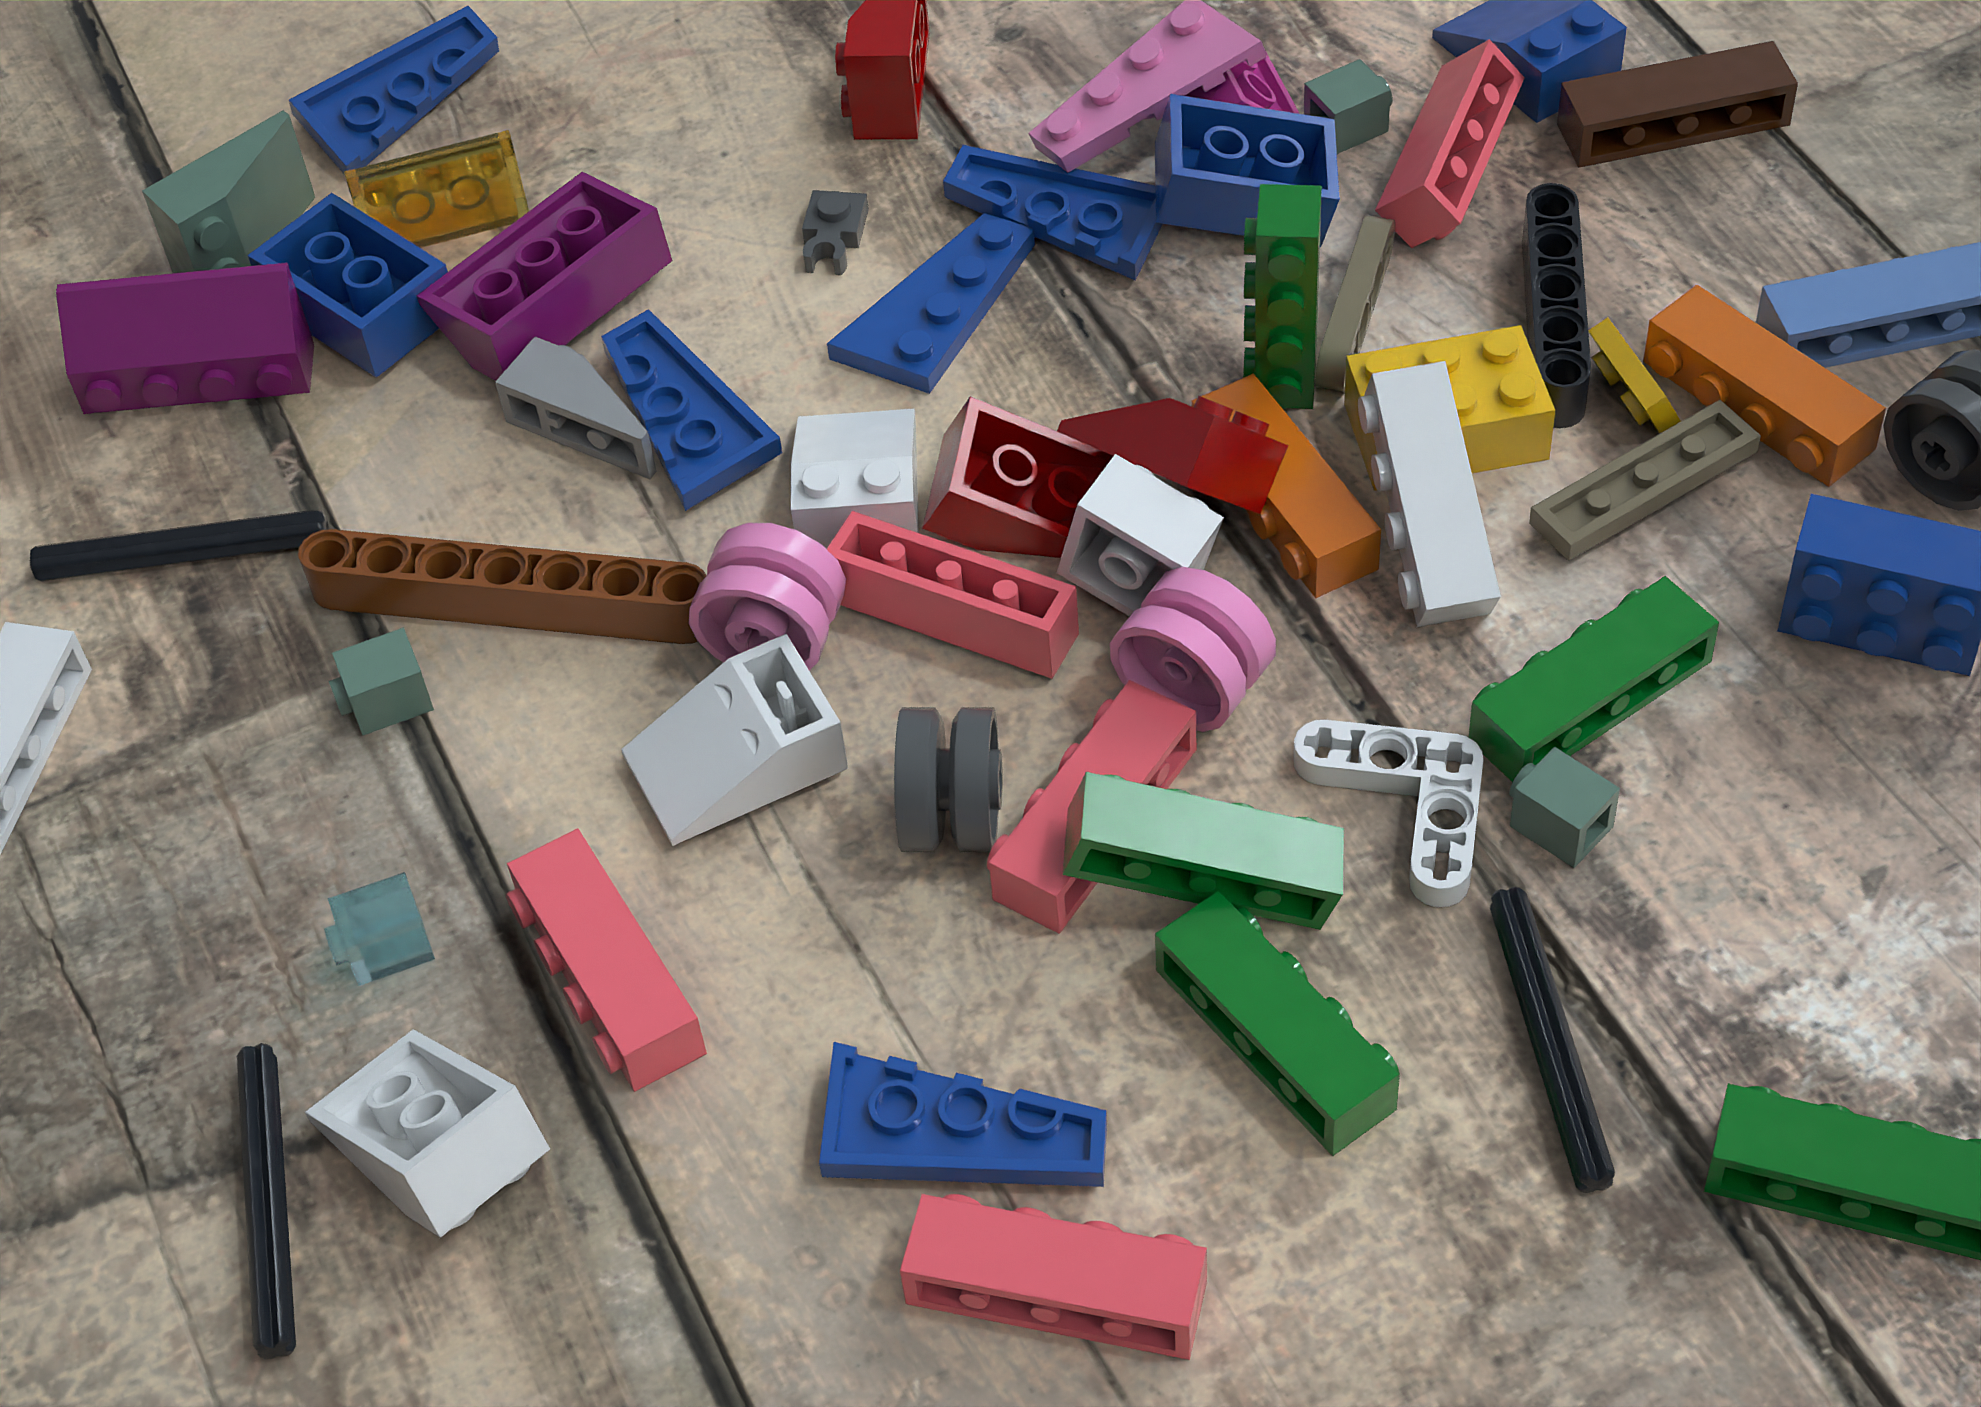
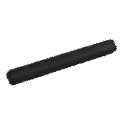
M315 509L38 545L30 550L29 561L35 579L47 581L299 548L302 542L311 534L321 530H329L324 511Z
M1513 887L1508 890L1500 889L1492 894L1490 911L1575 1186L1583 1193L1606 1190L1613 1185L1615 1169L1527 893L1520 887Z
M260 1043L255 1047L245 1046L239 1051L237 1055L253 1346L260 1358L273 1359L277 1356L282 1357L292 1354L296 1347L278 1062L276 1055L273 1053V1048L268 1044Z

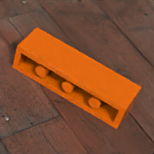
M1695 285L1649 320L1644 363L1652 367L1660 376L1670 379L1698 398L1706 407L1721 400L1761 435V442L1791 461L1796 468L1809 473L1826 486L1830 487L1876 450L1886 407L1699 285Z
M1251 374L1201 396L1233 409L1229 419L1230 422L1235 411L1270 424L1266 436L1289 445L1261 514L1247 509L1246 511L1257 535L1264 540L1268 538L1279 551L1284 568L1294 580L1301 579L1312 595L1318 598L1379 570L1381 528L1255 374ZM1197 398L1191 400L1192 407H1194Z

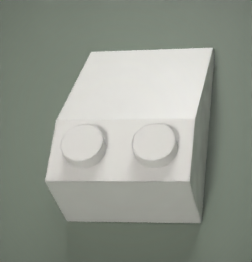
M915 409L799 416L791 461V514L794 530L819 542L827 549L850 513L855 511L919 533Z
M414 1029L305 1112L310 1122L406 1216L440 1238L449 1230L466 1223L480 1205L505 1185L523 1177L529 1170L530 1165L550 1150L515 1085Z

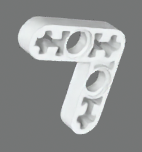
M1314 720L1302 726L1294 738V768L1299 776L1307 782L1322 786L1419 796L1410 865V889L1415 897L1426 905L1449 907L1459 903L1466 896L1470 886L1483 769V754L1478 744L1467 736L1454 733L1335 720ZM1318 747L1331 748L1328 758L1315 757ZM1351 749H1359L1358 763L1350 762ZM1381 750H1392L1402 755L1405 762L1395 769H1383L1373 764L1370 757ZM1417 756L1425 757L1424 771L1416 770ZM1447 761L1460 762L1459 772H1447ZM1449 809L1459 813L1465 822L1458 828L1445 830L1433 825L1428 817L1435 811ZM1436 851L1449 853L1446 880L1433 879Z

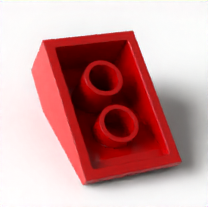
M865 0L848 19L845 42H837L835 63L837 76H846L847 84L842 85L841 111L843 117H851L854 140L918 139L930 36L927 0Z
M1199 395L1194 407L1172 398H1166L1061 420L1057 432L1110 455L1114 456L1117 454L1134 465L1142 466L1150 472L1180 485L1261 514L1289 446L1266 436L1270 424L1235 411L1230 422L1229 419L1233 409Z
M970 396L943 435L922 529L976 550L1061 558L1077 504L1113 458V455Z

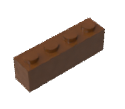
M1769 41L1562 82L1557 126L1578 168L1790 126L1798 82L1775 42Z

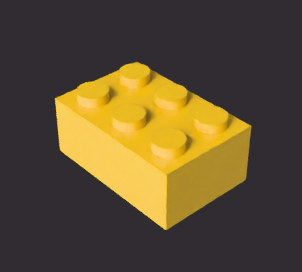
M1521 325L1346 356L1344 406L1374 491H1377L1372 475L1371 457L1378 453L1373 432L1365 434L1362 429L1358 411V399L1364 396L1371 375L1378 372L1442 361L1446 362L1472 473L1550 460L1555 408Z

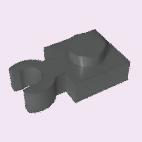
M812 191L802 227L804 239L803 256L807 273H814L816 263L824 258L833 259L835 275H842L846 271L847 256L845 247L859 248L869 208L866 193Z

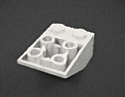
M787 634L728 658L621 749L624 759L672 846L848 769L841 722Z

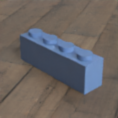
M1981 242L1762 286L1756 323L1824 368L1981 336Z

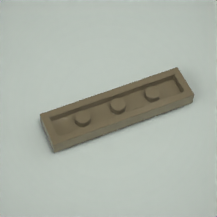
M1718 400L1532 506L1529 524L1570 561L1757 453L1761 435L1726 404Z

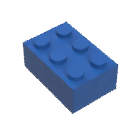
M1175 94L1169 95L1155 140L1156 223L1244 236L1245 218H1257L1260 184L1322 186L1320 247L1322 246L1340 200L1334 119Z
M330 193L247 255L251 266L288 263L311 335L376 378L439 329L420 306L417 295L448 272L446 264L334 193Z
M1811 494L1793 558L1777 632L1799 636L1809 641H1820L1855 649L1874 656H1885L1924 665L1938 671H1949L1970 676L1981 642V531Z

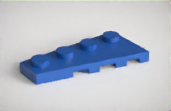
M466 6L289 99L292 115L350 180L499 52L497 36L469 6Z
M983 213L827 343L829 360L930 394L1035 246L1034 228Z

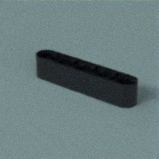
M1546 183L1534 187L1528 193L1525 207L1522 253L1528 344L1555 408L1553 428H1567L1578 424L1585 416L1591 374L1579 201L1576 193L1569 187L1562 184Z

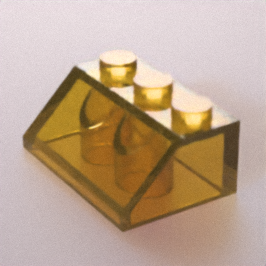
M509 130L344 172L354 207L419 248L508 226L529 212Z

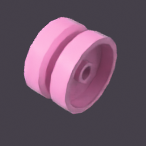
M745 523L728 529L717 541L707 566V576L699 584L691 603L689 625L697 641L722 662L787 634L810 671L819 662L828 638L829 624L835 619L844 596L846 577L838 560L822 544L805 534L773 523Z
M1187 567L1166 571L1141 603V608L1136 609L1110 642V659L1120 681L1124 685L1129 680L1134 681L1196 710V731L1201 732L1218 729L1224 724L1245 697L1246 690L1253 686L1276 655V638L1264 614L1247 595L1223 578L1205 570Z

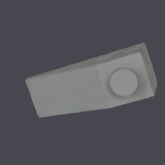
M534 337L495 382L507 423L648 479H651L657 472L648 431L587 359L572 348L564 345L558 346Z

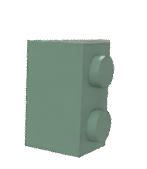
M284 110L142 190L173 273L251 266L247 255L300 217L315 198L290 115Z

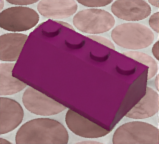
M581 172L419 293L417 299L420 306L468 364L478 372L497 381L534 337L558 346L567 345L574 337L601 316L608 313L615 305L642 284L649 281L651 277L673 260L656 207L585 172Z
M288 263L57 284L56 298L66 374L83 414L310 393L314 341Z

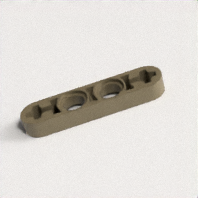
M1369 215L1364 217L1319 351L1315 375V385L1318 388L1345 392L1346 356L1360 353L1392 253L1395 237V220Z

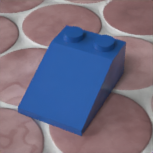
M1489 0L1433 29L1432 38L1456 58L1490 39L1525 77L1513 104L1538 123L1558 112L1562 82L1621 71L1627 27L1592 0Z

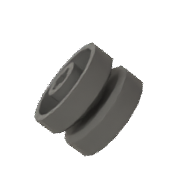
M1973 349L1955 352L1927 377L1903 394L1888 407L1883 424L1886 447L1900 473L1915 490L1936 504L1957 511L1981 507V351Z
M902 707L897 721L894 762L895 821L898 846L901 852H935L944 836L946 811H950L952 838L960 852H990L997 841L998 814L1002 806L1003 792L1002 752L999 749L995 708L961 707L952 721L950 748H946L944 722L935 707Z

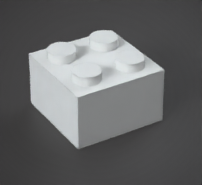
M1115 454L1077 504L1057 574L1130 617L1136 609L1141 608V603L1166 571L1180 567L1204 570L1224 517L1210 510L1201 500L1186 496L1157 479L1148 469L1134 465Z

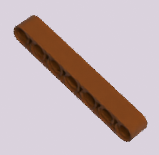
M336 529L315 532L307 537L299 547L298 557L314 600L321 607L330 610L675 644H693L698 642L689 625V612L699 584L704 580L706 574L697 565L687 562Z

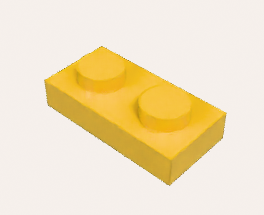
M1609 317L1589 329L1590 335L1600 349L1598 353L1591 357L1610 386L1620 380L1625 385L1628 391L1619 397L1638 425L1641 426L1650 420L1660 434L1680 423V418L1664 392Z

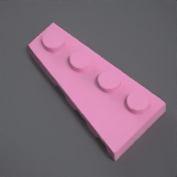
M1185 0L1028 134L1037 150L1066 172H1070L1130 137L1129 127L1141 120L1161 119L1170 94L1184 96L1200 86L1207 92L1226 81L1223 75L1225 71L1244 60L1249 66H1252L1267 57L1265 49L1259 39L1203 1Z

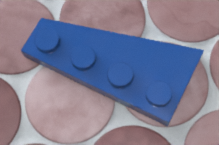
M962 145L943 180L945 198L979 213H987L1034 228L1035 237L1135 281L1163 225L1156 223L1155 185L1076 168L1066 172L1057 164Z
M649 309L601 336L605 354L639 421L648 431L649 440L685 511L783 453L780 437Z
M833 1042L819 1159L822 1177L1104 1187L1107 1138L1106 1110L1024 1089H1018L1015 1094L984 1087L983 1079L956 1072L953 1079L918 1070L917 1062L889 1056L886 1062L858 1055L857 1047Z

